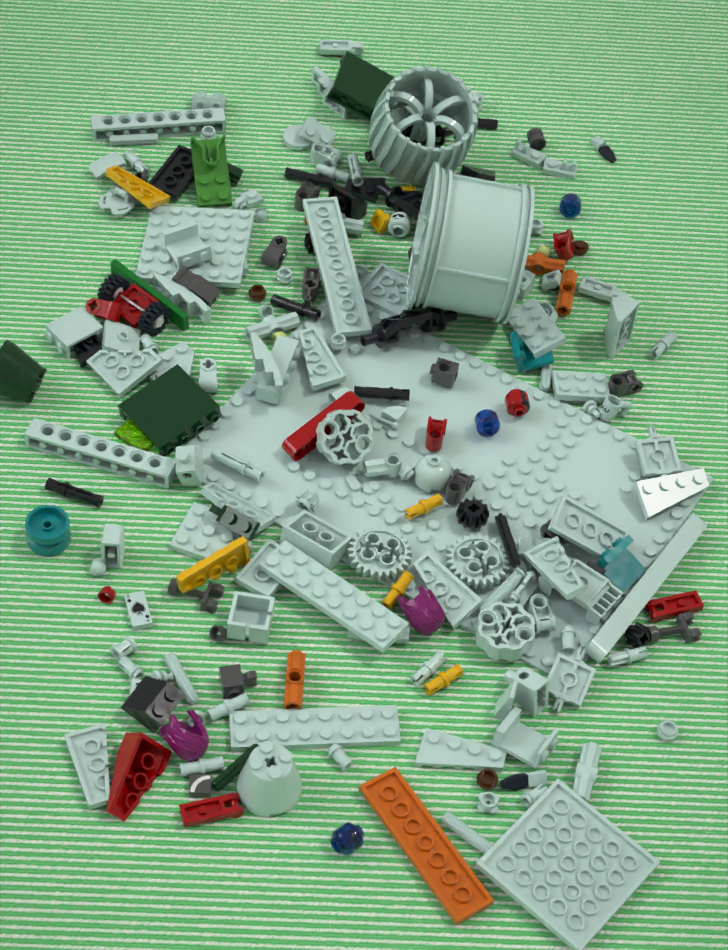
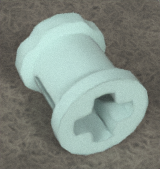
M128 635L124 637L121 643L110 647L111 654L118 662L124 656L131 652L135 653L138 650L137 644Z

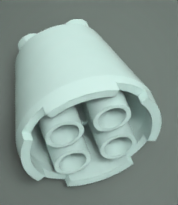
M270 741L262 742L252 751L242 768L237 780V792L241 804L248 811L261 817H270V815L288 813L299 802L302 793L301 776L292 758V753L284 746L271 743Z

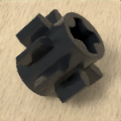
M638 622L635 625H630L625 631L626 643L635 648L645 646L650 639V635L647 632L649 628Z

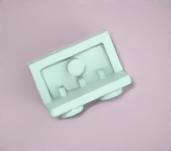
M198 91L197 94L193 95L192 109L223 107L225 114L226 96H223V93L206 95L207 92Z
M307 117L303 122V127L298 137L312 144L314 142H322L331 147L337 132L332 127L322 125L316 119Z

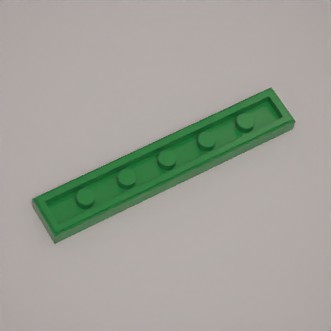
M118 260L111 261V275L113 273L119 274L129 281L130 286L134 283L170 310V321L183 331L189 328L188 314Z

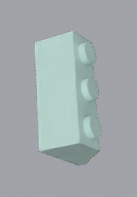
M623 292L611 300L609 304L611 309L607 315L608 322L604 327V343L610 359H613L631 340L640 304L639 301Z
M303 510L283 526L279 544L285 540L331 570L339 563L349 546V542L352 541V536L312 513Z

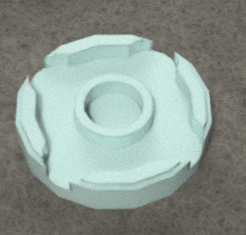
M292 125L284 130L283 141L288 148L297 151L311 148L312 143L298 137L303 125Z

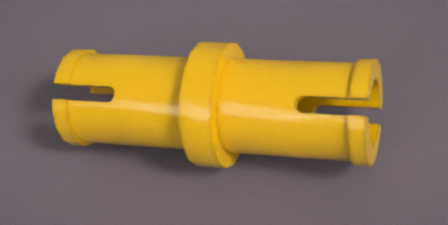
M437 493L426 500L421 499L417 504L404 509L406 518L410 521L421 514L426 515L430 510L443 505L441 495Z
M403 571L398 581L391 585L390 592L382 600L381 604L387 609L392 610L398 601L396 596H404L405 590L414 579V576L407 571Z
M455 664L447 671L438 673L436 678L423 685L425 692L431 696L441 688H447L452 681L464 675L463 669L459 664Z

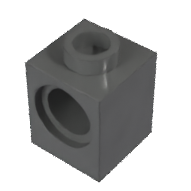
M438 357L436 364H432L430 374H432L431 382L453 388L458 376L459 363Z

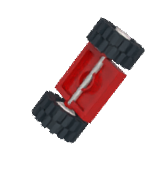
M110 274L108 279L105 278V282L101 283L102 287L98 289L99 293H97L98 299L122 304L123 308L120 318L132 327H139L152 337L154 335L157 336L158 333L162 332V329L166 328L165 325L169 323L168 319L171 318V312L156 298L134 283L130 286L129 281L119 274Z

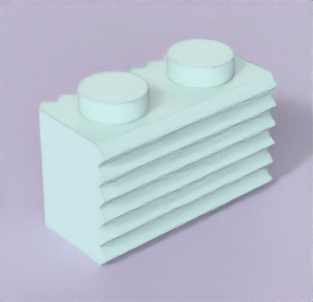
M104 525L101 538L102 562L106 568H122L125 552L124 526Z

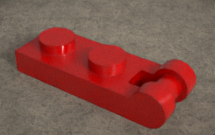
M694 590L650 600L644 607L650 613L649 617L652 623H658L662 619L675 617L678 614L702 611L704 604L697 591Z
M238 793L180 804L179 811L184 828L243 816L244 812L242 806H239L240 798Z

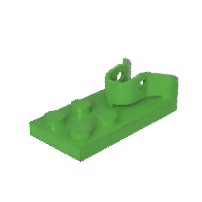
M222 135L220 139L196 140L195 137H191L190 146L198 208L232 205L225 148L226 135Z

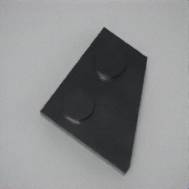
M362 178L363 183L361 186H354L352 179L347 181L345 189L364 201L375 203L380 194L377 192V187L380 183H385L386 178Z
M95 334L73 345L81 368L88 365L86 361L99 350H102L103 340Z

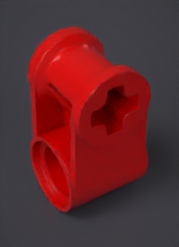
M569 228L567 231L559 234L553 233V247L559 259L570 260L574 256V235L572 230Z
M91 298L87 301L86 310L88 313L104 320L119 321L123 308L122 304L97 298Z
M431 416L428 417L425 442L427 450L431 452L441 450L447 419L438 420L432 419Z

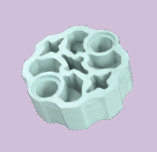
M354 409L334 410L328 413L322 422L318 423L316 428V446L319 452L323 453L327 460L333 464H356L362 461L363 457L371 451L374 444L372 440L374 430L370 421H367L361 412ZM347 416H352V419L356 422H351ZM326 425H329L331 428L329 435L324 432ZM342 434H345V436L347 437V440H344V437H342ZM361 439L365 442V447L363 449L359 447V441ZM333 452H338L343 458H337L338 456Z
M501 601L491 603L490 607L482 610L478 615L476 644L487 653L488 657L494 660L503 659L510 662L519 660L523 654L529 653L532 649L536 634L535 619L532 614L527 613L523 606L517 603H503Z

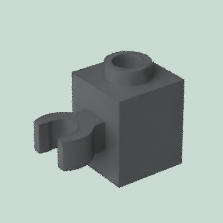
M240 664L219 667V681L223 699H232L244 693L245 685L249 687L257 685L256 671H248L242 674Z

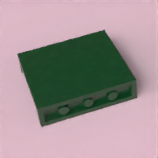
M346 51L340 61L336 78L326 98L370 121L379 96L395 77Z
M178 364L118 405L120 416L124 420L128 418L159 450V455L164 457L170 455L177 446L187 443L191 437L201 433L208 425L217 422L221 417L220 406Z

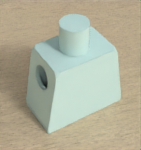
M195 445L176 447V474L183 487L202 485V450Z
M522 667L517 672L509 669L505 673L504 680L510 683V685L514 680L518 683L514 700L531 716L535 717L548 707V679L527 667Z

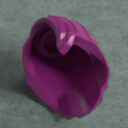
M419 586V594L410 601L406 597L397 595V600L405 617L417 632L429 635L441 627L444 622L445 613L430 589L425 590L423 586Z
M188 710L187 713L193 719L194 726L178 721L173 714L169 717V724L163 725L160 728V735L181 759L193 762L198 761L199 758L204 756L209 745V737L199 716L195 711Z

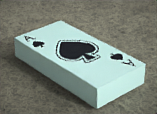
M139 591L124 594L132 630L153 627L145 592Z

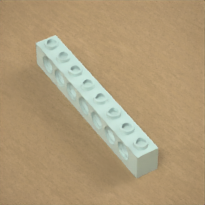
M223 107L91 116L93 142L109 141L110 135L157 133L159 138L201 135L202 128L205 126L214 127L216 134L226 133V119Z
M34 418L24 434L26 447L169 489L176 475V460L170 457L157 455L153 452H147L133 446L120 444L116 441H110L45 420Z

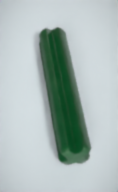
M257 743L251 745L211 782L213 789L220 791L241 772L252 751L259 745Z

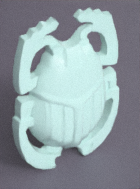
M116 185L109 192L101 196L98 205L101 210L109 209L112 211L111 215L122 216L129 213L135 204H138L140 201L135 199L121 186Z

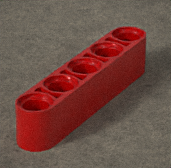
M353 391L346 392L287 437L282 443V449L294 461L302 459L317 447L316 428L318 423L322 422L328 413L340 409H354L362 412L365 408V403ZM329 425L324 427V432L327 435L331 432Z

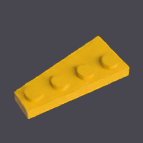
M117 165L106 170L105 175L149 209L168 203L170 200V195Z
M244 536L233 540L230 544L215 551L209 557L198 561L194 566L182 571L176 576L178 589L185 593L204 585L208 579L216 580L220 578L222 573L228 571L231 574L237 571V567L242 565L245 567L250 561L248 541Z

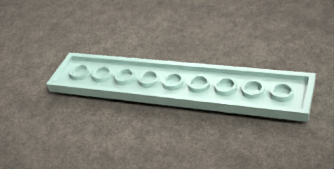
M337 197L303 199L302 204L335 334L341 333L345 337L372 333L371 323Z

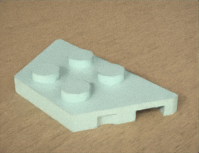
M382 452L367 456L356 464L345 465L347 496L352 498L360 496L364 499V503L377 505L380 509H385V504L379 501V495L384 493L383 475L365 477L363 461L382 458ZM351 475L356 476L358 481L350 482L349 486L346 482L347 477ZM369 484V488L374 490V493L371 495L364 494L363 486Z

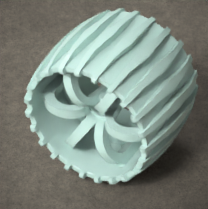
M429 65L419 68L414 66L408 71L404 70L391 80L375 104L369 126V145L372 148V156L377 160L380 169L383 168L389 177L392 176L398 179L400 183L405 182L412 186H426L433 162H438L439 168H444V172L447 169H451L454 172L470 151L478 126L476 98L471 94L470 87L463 83V79H458L451 71L447 72L441 70V67L433 68L429 67ZM404 106H410V108L414 109L415 114L403 119L396 126L394 125V120L390 116L394 109H401ZM413 125L410 136L405 137L401 132ZM444 125L453 132L455 142L447 147L434 148L436 126ZM427 138L426 147L421 146V143L416 144L412 142L413 140L422 142Z

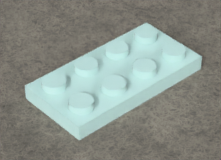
M535 298L513 309L508 324L514 331H517L519 338H523L524 345L535 359L567 343L566 337Z
M565 494L560 497L548 530L600 558L599 555L607 548L611 550L613 548L611 544L617 538L621 537L623 539L631 532Z

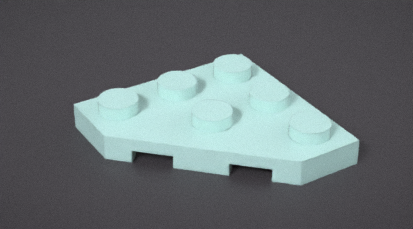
M184 341L158 354L163 364L148 375L147 378L152 382L177 364L190 376L195 352Z
M151 348L143 349V351H133V349H118V351L99 350L86 361L120 398L163 364L162 359Z

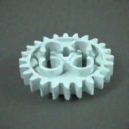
M371 525V530L364 527L363 533L357 531V536H352V542H349L347 553L349 556L348 562H352L351 568H356L357 574L363 572V578L369 575L371 581L374 577H377L378 582L381 581L382 577L389 581V576L396 579L397 574L402 575L403 570H408V565L411 564L412 558L411 544H408V538L403 539V533L396 534L397 529L391 532L389 531V526L384 530L381 525H379L378 529ZM371 543L368 558H365V552L368 550V544ZM393 548L395 549L394 555L392 556V562L389 563L391 549Z
M471 533L470 538L466 535H463L462 540L456 538V543L452 542L450 548L447 549L445 559L446 568H449L463 583H467V587L474 585L475 590H477L478 586L485 590L486 585L490 588H493L494 583L499 585L500 579L505 580V575L508 574L510 565L505 550L502 548V543L496 544V538L489 540V535L482 538L481 533L477 537H474L473 533ZM473 545L474 548L470 550V554L467 557L468 548ZM486 566H489L488 574L482 578V572L485 573Z

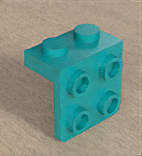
M630 535L623 539L621 537L617 538L611 544L613 548L611 550L608 548L599 555L601 559L597 562V564L606 569L604 576L622 592H625L645 572L642 564L626 548L634 541Z

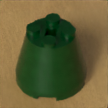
M6 340L0 348V396L31 403L47 369L9 340Z

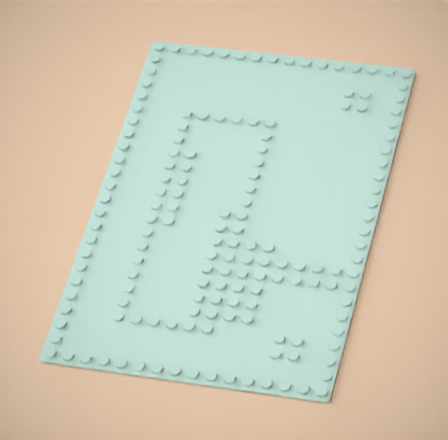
M326 298L316 308L321 310L320 319L318 318V321L307 317L288 338L299 340L300 330L316 326L344 371L346 381L312 391L301 348L300 357L295 360V370L290 372V382L288 385H285L284 397L279 399L278 404L256 399V387L263 371L255 372L220 409L221 417L218 421L208 425L186 445H195L202 450L203 485L214 482L276 516L274 524L281 528L301 512L296 505V500L298 499L296 495L300 490L304 491L307 488L315 490L320 499L318 502L319 507L315 512L311 510L310 513L351 536H357V531L363 533L364 527L371 530V525L375 529H378L379 525H381L384 530L389 526V531L392 532L394 529H397V535L403 533V539L408 538V544H411L412 551L411 564L408 565L407 572L411 573L414 579L406 588L404 596L411 600L419 594V586H423L425 590L428 589L413 565L427 550L446 567L447 549L450 548L452 542L456 543V538L462 540L463 535L470 538L471 533H473L474 537L481 533L482 538L489 535V540L496 538V544L502 543L495 522V516H498L499 513L506 516L513 540L518 539V537H532V545H535V539L542 538L540 534L541 526L552 519L560 497L564 494L631 531L629 535L634 541L626 548L646 570L688 518L708 489L706 488L645 519L634 483L657 478V476H643L635 444L639 439L561 400H555V397L427 332H422L421 329L413 325L409 329L400 330L398 342L387 344L382 349L378 348L375 343L363 346L360 342V336L345 337L347 340L346 347L341 350L333 349L329 344V340L335 334ZM365 303L371 327L380 323L382 319L392 316ZM438 357L459 363L458 376L453 388L431 382L432 374H430L432 364H436ZM354 386L410 389L409 401L360 398L365 403V410H370L372 414L386 420L388 419L381 416L385 408L390 406L408 408L405 416L398 422L399 427L397 429H393L391 425L370 417L374 430L372 433L374 444L371 451L363 458L377 452H382V458H385L388 453L396 452L402 457V469L408 463L411 466H415L419 459L428 454L443 456L450 463L452 474L458 468L464 474L475 476L472 487L465 494L461 502H464L466 498L470 501L475 498V501L482 499L483 504H487L490 513L487 524L482 526L480 530L475 527L472 531L470 527L463 528V524H458V518H456V510H458L459 504L450 505L445 501L446 489L437 492L438 490H431V492L422 490L415 484L414 476L407 481L406 479L401 480L399 475L397 477L383 475L384 493L379 495V501L385 504V509H380L377 505L364 503V499L360 496L354 498L347 496L348 491L345 487V465L347 464L336 465L329 462L323 453L319 452L317 447L302 459L294 461L282 449V443L287 437L330 405L328 395L331 392L344 387H348L350 391L354 392ZM513 389L523 390L529 397L530 410L521 417L511 416L506 410L505 396ZM429 416L432 419H447L442 448L437 452H431L425 447ZM480 431L485 432L486 434L490 431H493V433L489 435H483L480 433ZM342 434V437H344V440H347V437L345 436V434ZM362 439L359 441L361 449L365 447V442ZM214 447H218L243 461H249L251 465L264 470L265 476L261 482L247 475L243 476L239 471L211 458V451ZM333 452L338 456L337 458H343L338 452ZM680 461L682 469L680 473L697 470L696 468ZM706 474L709 485H711L713 477ZM351 475L347 477L346 482L350 486V482L358 481V478ZM369 484L363 486L364 494L371 495L374 493V490L369 488ZM437 493L441 495L443 505L430 510L426 515L421 514L410 521L406 518L404 509L417 504L421 499L426 500ZM566 539L560 543L568 557L578 559L586 565L590 559L596 563L600 560L597 556ZM371 543L368 544V550L365 552V558H368ZM473 545L468 548L467 557L470 554V550H473ZM347 548L340 560L351 566L352 562H348ZM393 548L391 549L389 563L392 562V556L394 555L395 549ZM486 566L485 573L482 572V578L488 574L489 566ZM509 566L505 580L513 573L514 568L512 566ZM532 566V571L536 574L535 581L538 582V577L541 574ZM397 574L396 579L389 576V581L382 577L380 583L390 588L392 584L398 581L401 575ZM500 579V584L494 583L493 588L486 585L485 590L481 586H478L477 590H475L474 585H471L469 588L484 602L505 580ZM637 580L623 592L624 594L597 625L585 620L587 609L571 599L567 601L557 590L549 597L538 586L531 597L534 594H543L547 597L551 611L556 619V630L540 631L539 634H535L532 649L529 653L523 654L519 660L549 675L558 652L569 657H575L578 647H582L583 650ZM531 597L523 606L524 610L527 613ZM479 608L459 625L476 635L477 618L480 613L478 611ZM567 626L573 627L576 631L575 651L572 654L562 652L560 632ZM585 652L582 661L586 663L590 655Z

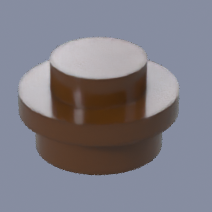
M583 240L574 241V254L577 256L585 255L588 252L589 245Z
M253 285L249 290V297L252 300L261 301L266 297V290L262 285Z
M484 769L477 775V784L482 789L491 790L497 786L498 776L493 770Z

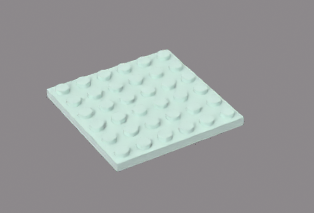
M161 205L152 208L135 274L146 283H153V274L155 273L172 280L179 269L163 243L162 231L195 220L199 237L204 245L210 244L212 259L188 267V270L195 275L202 276L216 287L241 288L255 219V210Z
M557 779L476 862L475 867L571 949L583 950L658 867L660 861L561 780Z

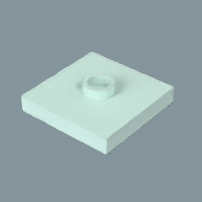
M108 319L105 320L102 350L118 351V349H133V351H139L140 329Z

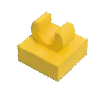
M381 209L375 210L370 224L379 234L385 233L386 228H388L390 215L385 214Z

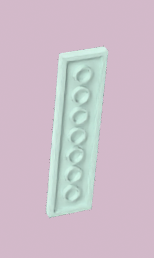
M285 540L259 563L261 571L382 653L409 628L407 621Z
M397 705L302 708V710L234 711L232 714L229 713L231 752L246 751L251 745L256 743L260 745L264 741L280 744L287 750L330 748L335 743L342 745V747L394 746L401 744Z

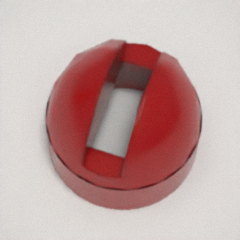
M111 586L103 587L98 593L99 600L105 604H111L116 596V592Z

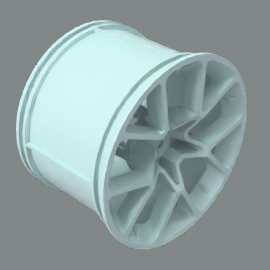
M433 162L427 178L414 235L405 294V310L410 311L412 306L417 308L420 305L421 309H426L429 306L491 318L494 323L500 321L501 324H506L511 317L518 297L529 250L535 205L533 185L528 184L526 186L524 183H519L518 186L458 175L453 174L451 169H447L444 172V168H439L438 162Z

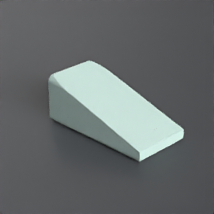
M514 680L497 700L494 718L504 720L512 710L517 681Z

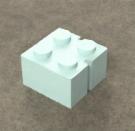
M235 591L227 622V638L245 641V638H249V642L267 644L274 615L275 597Z

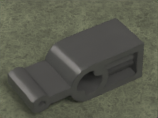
M182 266L172 278L173 281L198 296L209 307L220 296V289L202 276L195 275L185 266Z
M305 267L302 282V298L304 303L311 307V302L315 301L318 297L320 272L319 268Z

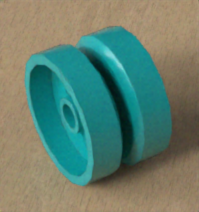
M43 505L36 507L27 515L25 521L26 538L29 548L34 553L41 556H54L66 550L71 539L70 521L67 513L62 508L55 505Z

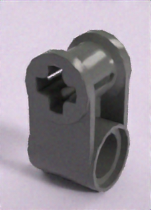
M303 181L295 193V209L304 212L303 199L318 198L321 187L308 184L307 181Z
M279 235L272 239L262 254V264L276 269L280 268L284 258L287 256V239L284 236Z
M628 370L611 375L608 387L610 394L619 398L638 393L643 388V383L638 381L634 370Z
M455 469L446 485L445 501L450 505L459 504L472 487L475 476H469L460 472V469Z

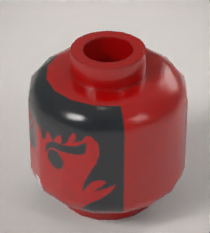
M513 389L505 396V406L508 414L521 417L530 410L529 397L525 391Z

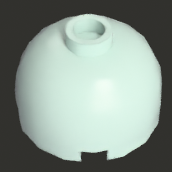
M438 454L425 455L419 459L414 469L415 484L427 492H431V490L443 491L446 489L447 482L452 476L450 463Z

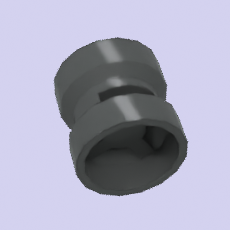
M532 128L527 132L526 136L532 149L540 151L546 146V141L540 128Z

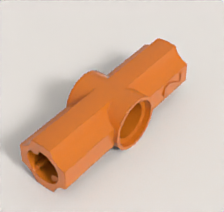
M537 252L533 255H527L525 270H530L536 276L558 269L563 273L565 260L546 258L545 254Z
M567 269L562 273L555 308L559 316L565 317L571 312L578 276L573 269Z
M293 650L288 653L284 709L302 710L306 654L302 653L301 650Z

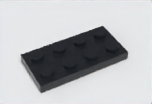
M178 145L148 183L177 201L194 180L191 149Z

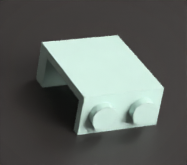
M195 220L162 231L163 243L179 270L182 266L188 268L212 259L210 244L204 245L199 237Z
M81 306L46 324L45 337L49 343H53L60 354L69 359L71 358L70 347L94 334L103 340V326Z
M514 706L496 729L492 745L536 769L540 762L545 763L550 754L549 750L553 751L559 742V739L556 738L559 730L555 728L549 737L542 735L519 722L522 709Z

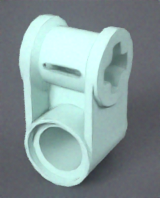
M314 142L311 146L310 161L314 164L320 163L332 168L333 166L336 167V164L343 159L341 151L322 142Z
M204 358L200 361L199 386L206 393H217V364L212 358Z
M534 594L530 599L527 611L535 619V633L539 634L540 631L544 630L555 631L556 619L551 611L547 597L543 594Z

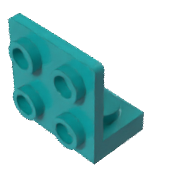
M517 331L510 333L513 356L519 372L554 363L552 350L535 359L524 345L523 338H519Z

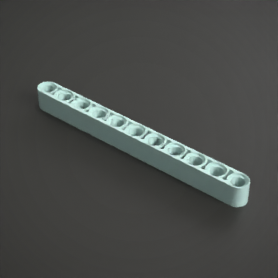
M694 512L684 521L584 647L587 650L586 653L599 663L608 654L708 526Z

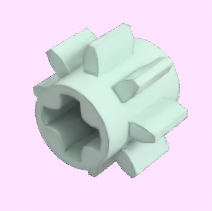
M306 488L304 491L300 490L296 495L298 498L296 505L299 510H306L308 512L312 510L315 512L319 507L318 502L320 499L315 490Z

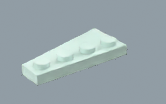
M316 326L300 330L299 340L312 391L346 381L344 371Z
M704 468L634 483L645 519L710 486Z
M214 482L204 485L201 489L200 494L221 509L224 505L230 506L261 523L255 534L272 525L276 519V516Z
M558 536L524 552L525 560L567 601L585 592L584 586L576 570L573 569L563 546H561Z
M428 550L413 563L426 587L435 595L453 629L458 627L483 604L480 597Z
M105 722L64 734L89 810L107 805L110 794Z
M426 728L414 767L430 765L432 768L447 766L459 770L473 768L475 771L491 769L494 772H502L507 753L494 746Z

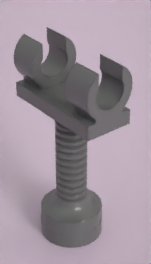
M172 578L167 593L176 596L181 591L178 589L177 580ZM209 582L204 592L192 589L183 594L202 598L200 610L213 614L216 613L218 602L209 599V597L212 595L216 598H221L224 593V586Z
M691 612L678 614L676 619L678 626L657 629L656 626H649L647 631L650 635L649 643L657 642L659 637L678 633L682 634L685 643L690 641L697 642L701 639L702 633L699 628L689 630L688 626L693 624L692 620L695 619Z

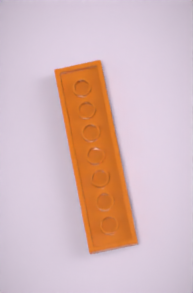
M396 767L359 786V791L456 926L493 905L494 900Z

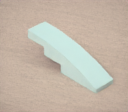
M318 66L312 68L311 81L317 85V92L323 96V103L341 118L347 119V109L326 98L334 82Z
M157 273L153 274V287L176 306H180L189 316L196 314L205 324L211 322V308L198 296L167 277Z
M250 332V347L255 372L263 371L265 385H273L275 398H283V383L274 358L256 333Z

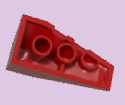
M141 732L125 733L117 753L106 812L121 821H126L140 803V798L143 794L151 789L154 780L165 771L172 751Z

